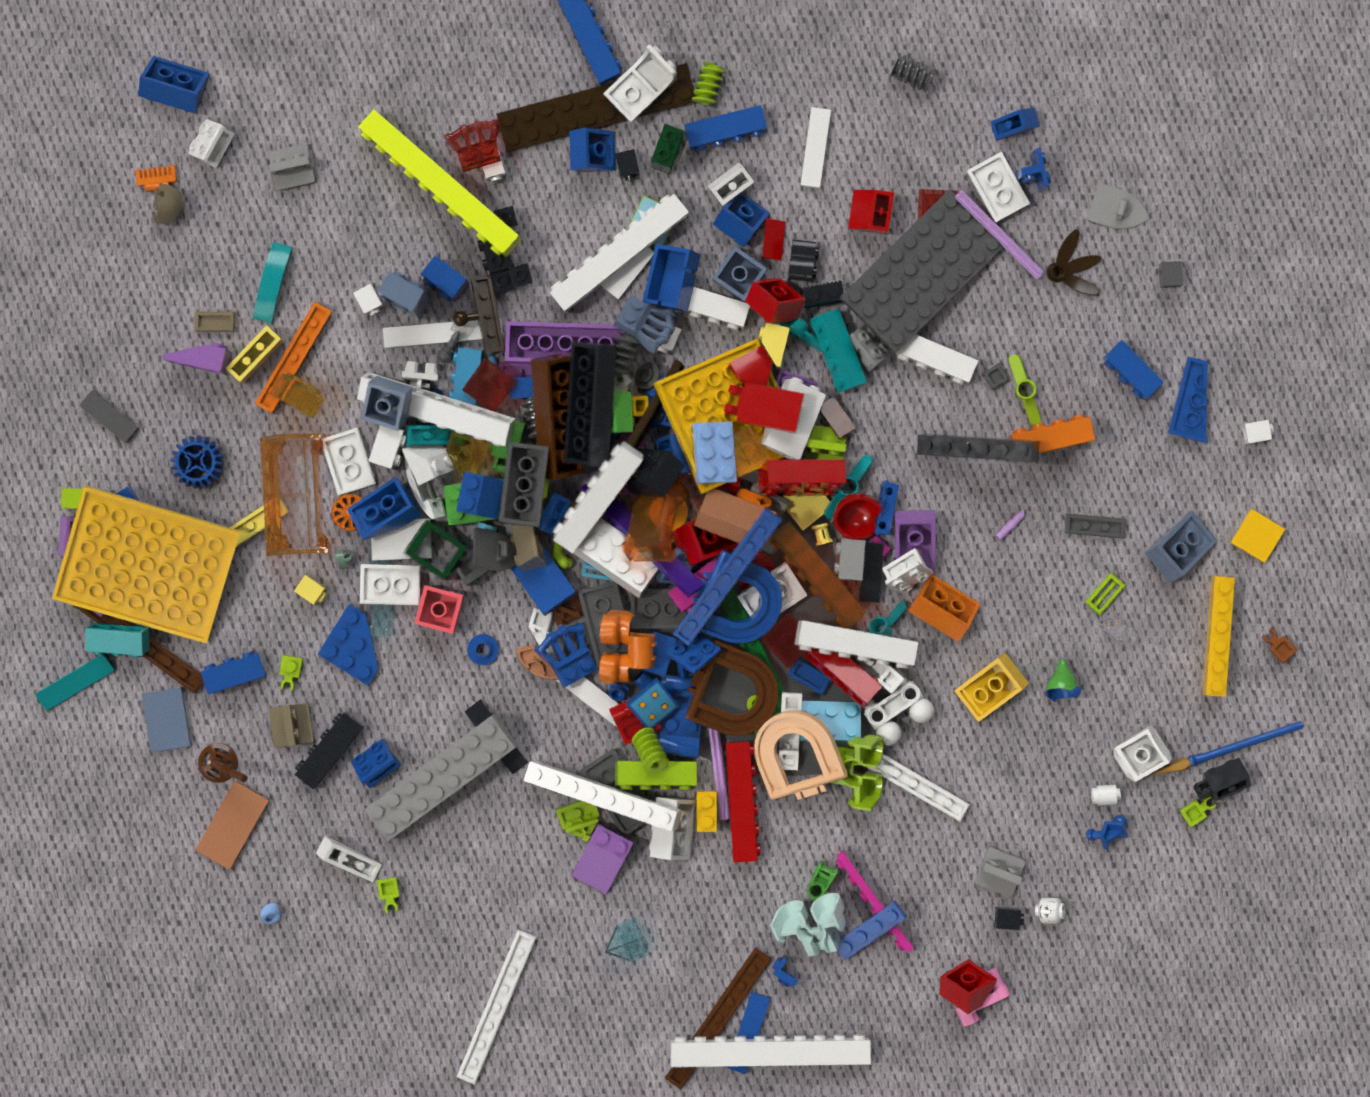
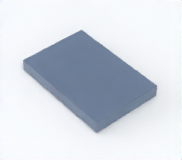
M182 687L142 694L151 753L191 746Z

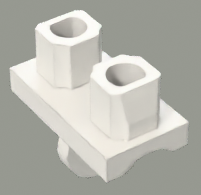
M407 361L405 371H402L403 379L418 380L417 382H410V385L417 388L430 389V383H423V381L439 382L440 376L437 375V364L426 363L425 373H418V362Z

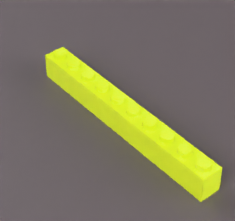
M373 109L358 126L362 131L360 135L366 141L370 142L372 140L377 144L375 148L382 155L387 153L391 157L389 160L397 168L401 165L405 169L403 173L411 180L416 178L419 181L418 186L426 193L428 190L434 194L432 198L438 204L442 205L444 203L448 206L447 211L455 218L459 216L463 220L461 223L468 230L473 228L477 232L476 237L483 243L488 241L492 245L490 249L498 256L503 254L507 257L521 242L522 239L517 233L377 111Z

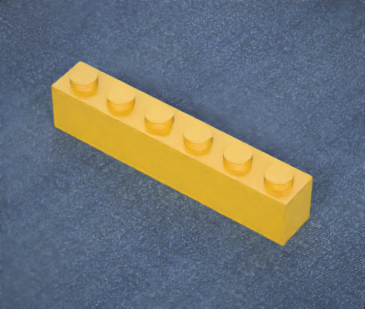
M1211 576L1202 695L1226 697L1235 578Z

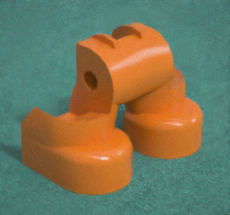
M610 610L602 618L600 626L601 643L610 645L626 644L628 645V653L605 652L602 655L599 667L601 683H628L633 680L632 676H628V668L648 669L655 666L656 655H653L654 646H657L656 634L629 631L631 619L635 616L629 611Z

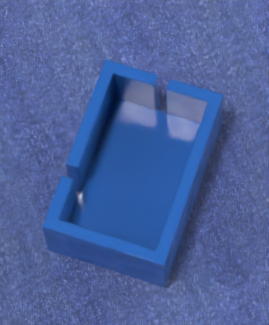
M656 244L643 302L646 304L650 302L653 307L688 312L696 278L693 272L698 270L701 254L689 249Z

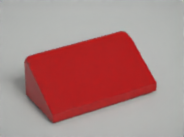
M766 218L762 259L781 261L785 221Z

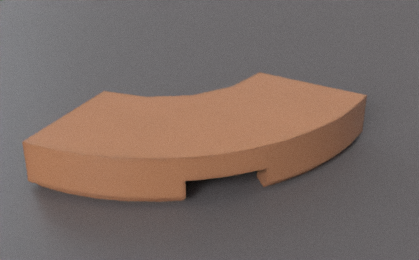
M536 645L515 649L522 665L532 674L543 679L559 680L551 665L534 651Z

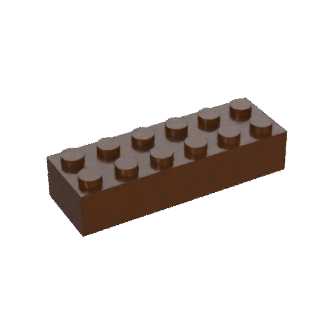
M566 353L531 359L537 446L549 447L545 478L553 480L584 473V465L564 462L571 354Z

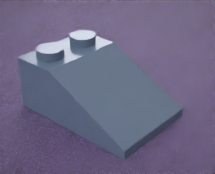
M1191 511L1159 538L1145 554L1171 583L1183 577L1217 540Z

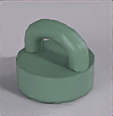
M342 549L335 551L339 568L341 570L348 568L346 563L354 559V554L352 552L343 553Z

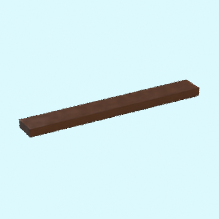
M74 606L96 623L135 626L130 621L105 614L101 618L92 610ZM149 636L150 650L143 657L195 694L204 682L201 673Z
M756 947L753 949L691 1040H695L697 1036H705L706 1040H714L715 1036H719L770 962L771 958ZM672 1067L665 1076V1079L681 1090L696 1067Z

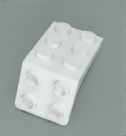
M650 44L646 47L644 54L603 93L630 123L677 80L676 66L670 60L666 62L659 48L656 46L652 47Z

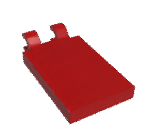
M745 382L744 388L730 384L729 395L738 396L739 399L737 406L725 404V414L738 416V423L796 434L805 396L804 393Z

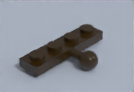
M491 274L471 277L476 313L466 314L464 311H457L453 315V323L458 327H463L470 321L478 320L485 355L505 352Z

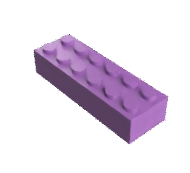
M506 321L505 362L531 364V359L558 353L571 354L572 342L619 344L615 341V337H622L618 332L624 334L626 332L611 324Z

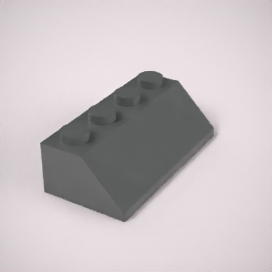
M508 442L498 523L539 527L549 447Z

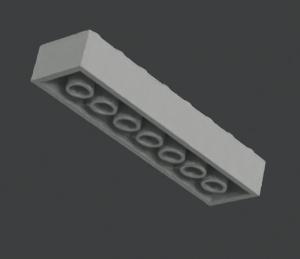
M493 714L364 810L386 840L389 841L516 748L518 744L496 714Z

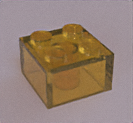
M281 373L270 392L275 397L311 418L315 417L325 400V397L320 395L321 390L307 382L305 383L304 380L291 373L288 376Z

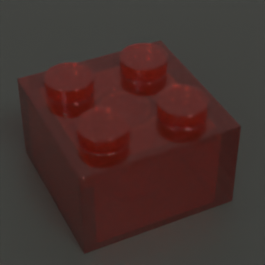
M789 612L760 638V641L786 668H789L805 652V650L799 649V645H794L798 621Z

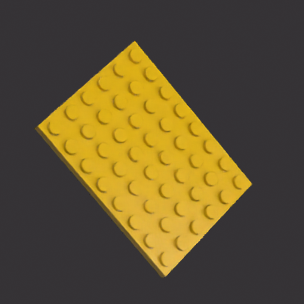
M85 485L52 599L207 644L240 531Z

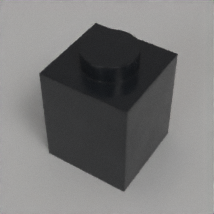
M635 150L615 153L620 179L625 178V181L637 179L636 176L640 175Z
M995 907L994 927L996 929L1020 930V925H1024V914L1021 913L1019 908Z

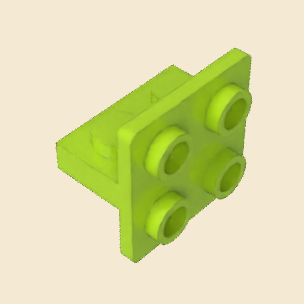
M814 425L805 446L803 460H843L846 450V436L839 440L830 427Z

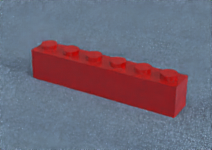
M749 740L726 742L733 863L757 861V856H761L760 844H756V836H759V824H755L754 816H758V805L753 803V797L757 796L756 784L752 785V777L756 776L755 765H751V757H754V745H750Z

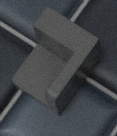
M1181 261L1161 262L1159 264L1160 288L1180 287L1183 285Z

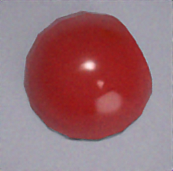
M864 493L850 494L842 498L836 505L833 523L836 530L843 537L850 540H863L874 535L877 515H880L882 507L870 495Z

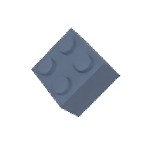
M734 246L712 277V281L738 300L745 302L752 283L760 281L767 272V268Z
M379 376L374 377L368 382L361 419L398 431L406 424L413 387Z

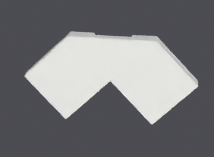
M534 608L528 627L538 645H540L546 638V634L549 633L548 630L553 613L550 612L544 616L540 609ZM560 637L557 639V642L563 651L565 644ZM549 645L546 649L547 653L556 655L551 645Z

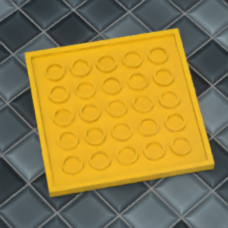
M758 338L653 383L695 481L696 470L692 424L732 422L736 478L760 468L767 460L783 458V456L759 446L765 430L764 427L738 423V416L727 415L724 412L725 404L735 406L738 404L739 397L729 395L730 393H728L730 384L742 387V382L738 381L728 367L729 363L760 347ZM771 370L767 386L779 389ZM725 483L697 484L702 494Z

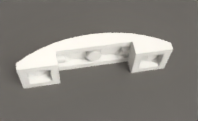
M404 456L407 478L420 507L431 519L447 516L441 497L434 498L429 482L418 486Z
M850 655L855 663L861 664L870 676L877 678L878 683L891 694L905 680L889 665L877 664L875 659H870L869 662L859 661L856 656Z
M782 692L781 712L790 710L801 711L802 693ZM789 733L779 739L778 756L784 770H798L799 734Z

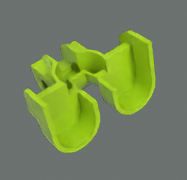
M868 734L864 738L854 737L848 741V744L853 746L854 749L838 747L848 777L830 782L854 788L852 797L847 803L853 809L871 811L880 800L883 789V776L881 773L867 771L862 775L855 772V766L857 765L877 768L881 762L884 747L883 737Z

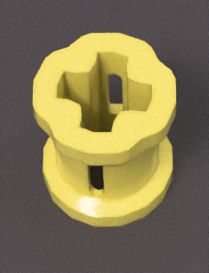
M829 523L811 527L815 532L816 546L833 542L828 531Z

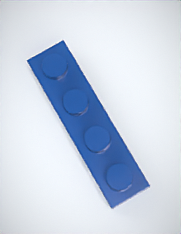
M894 900L842 936L837 950L838 953L846 960L906 919L907 915L896 900Z

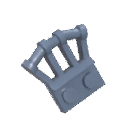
M630 295L614 326L635 337L650 353H654L658 350V347L669 342V335H672L675 330L674 319L676 312L672 309L662 310L654 308L650 302L646 304ZM657 318L665 319L666 323L660 321ZM645 322H646L647 324L653 326L654 328L660 330L661 332H659V331L653 329L652 327L646 325Z

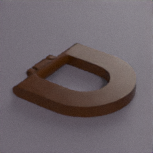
M714 640L713 643L721 648V652L702 668V671L693 674L690 684L696 686V688L689 687L687 690L688 693L694 695L685 719L727 735H746L755 732L771 718L776 709L778 686L775 676L767 664L758 657ZM716 664L744 674L751 679L756 689V698L748 711L742 714H731L702 703Z

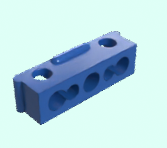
M888 480L881 483L878 502L882 509L880 515H877L874 535L890 534L899 485L889 483Z

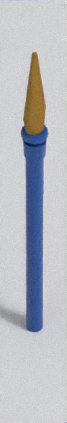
M1299 721L1205 753L1177 759L1153 772L1152 775L1183 771L1206 760L1303 729L1302 722Z

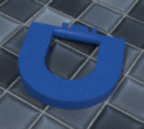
M725 550L721 551L712 573L704 571L703 577L708 578V580L701 578L700 581L704 586L696 594L702 595L732 553ZM751 561L738 580L750 584L758 590L760 601L755 613L744 620H732L713 613L700 632L731 643L751 642L765 635L776 623L782 608V593L775 577L765 567ZM693 595L692 601L696 602L699 597Z

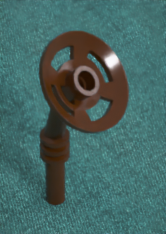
M214 743L204 748L198 759V767L203 777L215 783L225 782L232 777L241 782L248 780L247 775L237 771V755L228 745ZM215 748L224 749V750L227 751L229 754L226 755L225 753H223V752H221V751H215ZM208 752L211 756L208 758L207 765L203 766V759ZM216 754L222 755L224 758L216 757ZM232 760V765H229L227 761ZM211 768L218 769L219 772H215ZM209 771L211 774L220 775V778L212 777L209 774H207V772Z

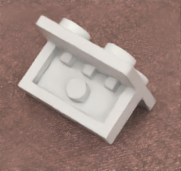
M206 119L200 125L196 139L191 142L188 154L217 168L235 133L219 123Z
M916 548L882 568L887 578L885 584L900 593L910 591L912 586L918 582L926 581L933 574L932 569L925 565Z

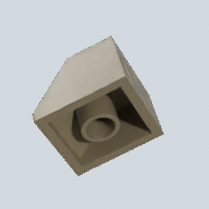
M516 526L513 528L511 542L517 551V554L514 555L516 566H519L523 571L546 566L540 529L532 526Z

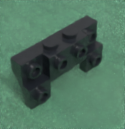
M513 206L492 212L510 228L518 226ZM481 240L477 241L480 252L484 251L486 258L482 260L484 270H489L495 294L533 283L528 263L513 267L510 254L507 257L503 254L498 256L490 249L492 245L488 241L485 243Z

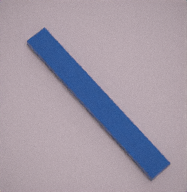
M767 508L763 510L674 631V636L688 646L692 643L782 521L780 517Z

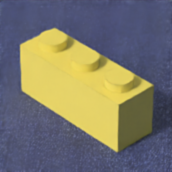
M266 325L225 369L240 383L244 384L284 340Z

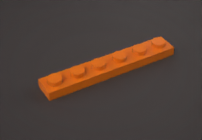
M317 302L313 303L257 398L256 405L271 414L274 413L331 316V310Z

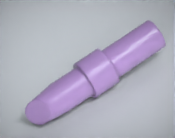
M1024 509L1010 519L996 534L1000 540L1011 530L1015 529L1017 524L1025 517Z

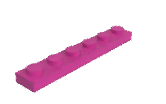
M841 850L837 853L838 859L835 862L842 871L844 869L848 871L850 875L847 878L852 885H858L862 890L859 894L865 903L870 901L873 905V908H871L873 914L883 909V905L844 852ZM897 925L887 931L889 935L893 933L897 938L894 942L901 951L905 949L908 953L914 949Z

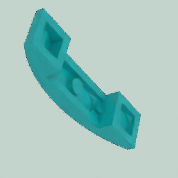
M273 242L258 289L253 313L254 319L268 323L273 322L277 299L293 247Z

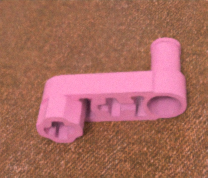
M997 967L986 971L997 978V982L981 1007L970 1014H966L958 1007L955 1008L963 1027L972 1025L979 1020L976 1011L1010 995L1006 983H1003Z

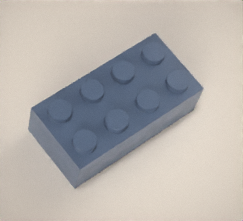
M396 270L394 273L388 271L377 291L385 301L419 320L431 300L428 296L429 292H427L423 285L414 280L412 283L409 282L405 275Z

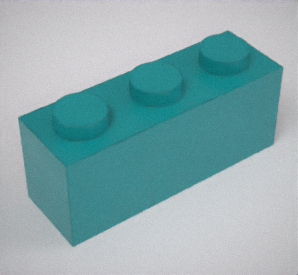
M92 623L85 628L86 651L93 652V654L112 653L113 656L127 654L133 658H139L150 650L149 627Z

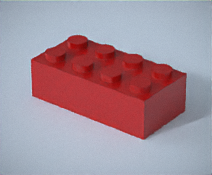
M767 460L758 470L759 494H766V496H776L780 493H785V496H795L797 493H804V496H814L816 493H823L824 496L835 495L847 483L845 460Z

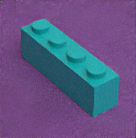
M839 308L810 319L812 329L818 339L819 347L823 352L827 368L831 373L837 392L841 393L867 383Z

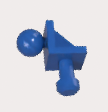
M1117 815L1114 817L1113 822L1104 821L1102 831L1088 829L1086 838L1089 841L1101 839L1104 849L1108 850L1110 842L1114 839L1128 837L1125 828L1127 826V819L1123 815Z

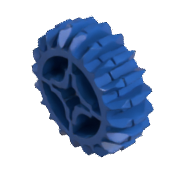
M197 435L195 441L193 436H189V443L186 439H182L184 446L176 444L179 451H172V454L177 456L176 459L170 458V462H176V465L170 468L171 470H178L173 475L174 477L181 475L179 482L183 483L186 480V487H189L193 482L194 489L198 488V483H200L201 488H205V481L209 485L213 484L210 479L211 477L215 480L219 479L215 472H223L217 468L218 465L224 466V462H218V459L223 458L224 455L216 454L221 448L216 447L213 449L216 442L211 441L208 444V437H205L202 441L201 436ZM194 446L205 447L203 451L195 455L188 451L189 448ZM209 452L212 456L211 469L206 465V458ZM183 455H185L189 462L185 472L182 467ZM191 457L197 459L201 458L200 462L203 467L197 465L194 466V459H192ZM198 469L206 473L201 478L189 477L191 473Z

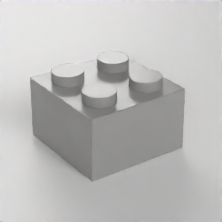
M840 539L839 543L835 544V555H838V563H834L833 575H837L836 579L863 580L865 541Z

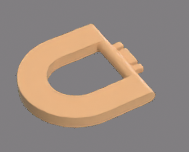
M798 710L784 711L771 717L760 728L755 739L754 755L771 800L795 794L797 800L803 798V795L806 798L819 794L820 790L821 792L827 791L825 785L827 783L848 777L832 733L817 717ZM789 733L805 737L813 747L823 774L789 784L777 753L779 739Z

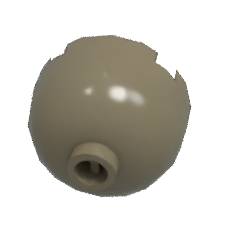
M159 183V188H156L153 201L156 215L152 214V221L161 224L172 223L178 218L179 213H184L185 202L182 201L179 190L173 186Z

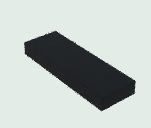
M865 542L863 580L860 583L859 601L879 603L884 543Z

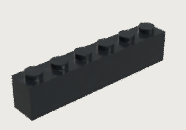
M920 434L918 435L917 455L1035 462L1039 461L1040 441Z

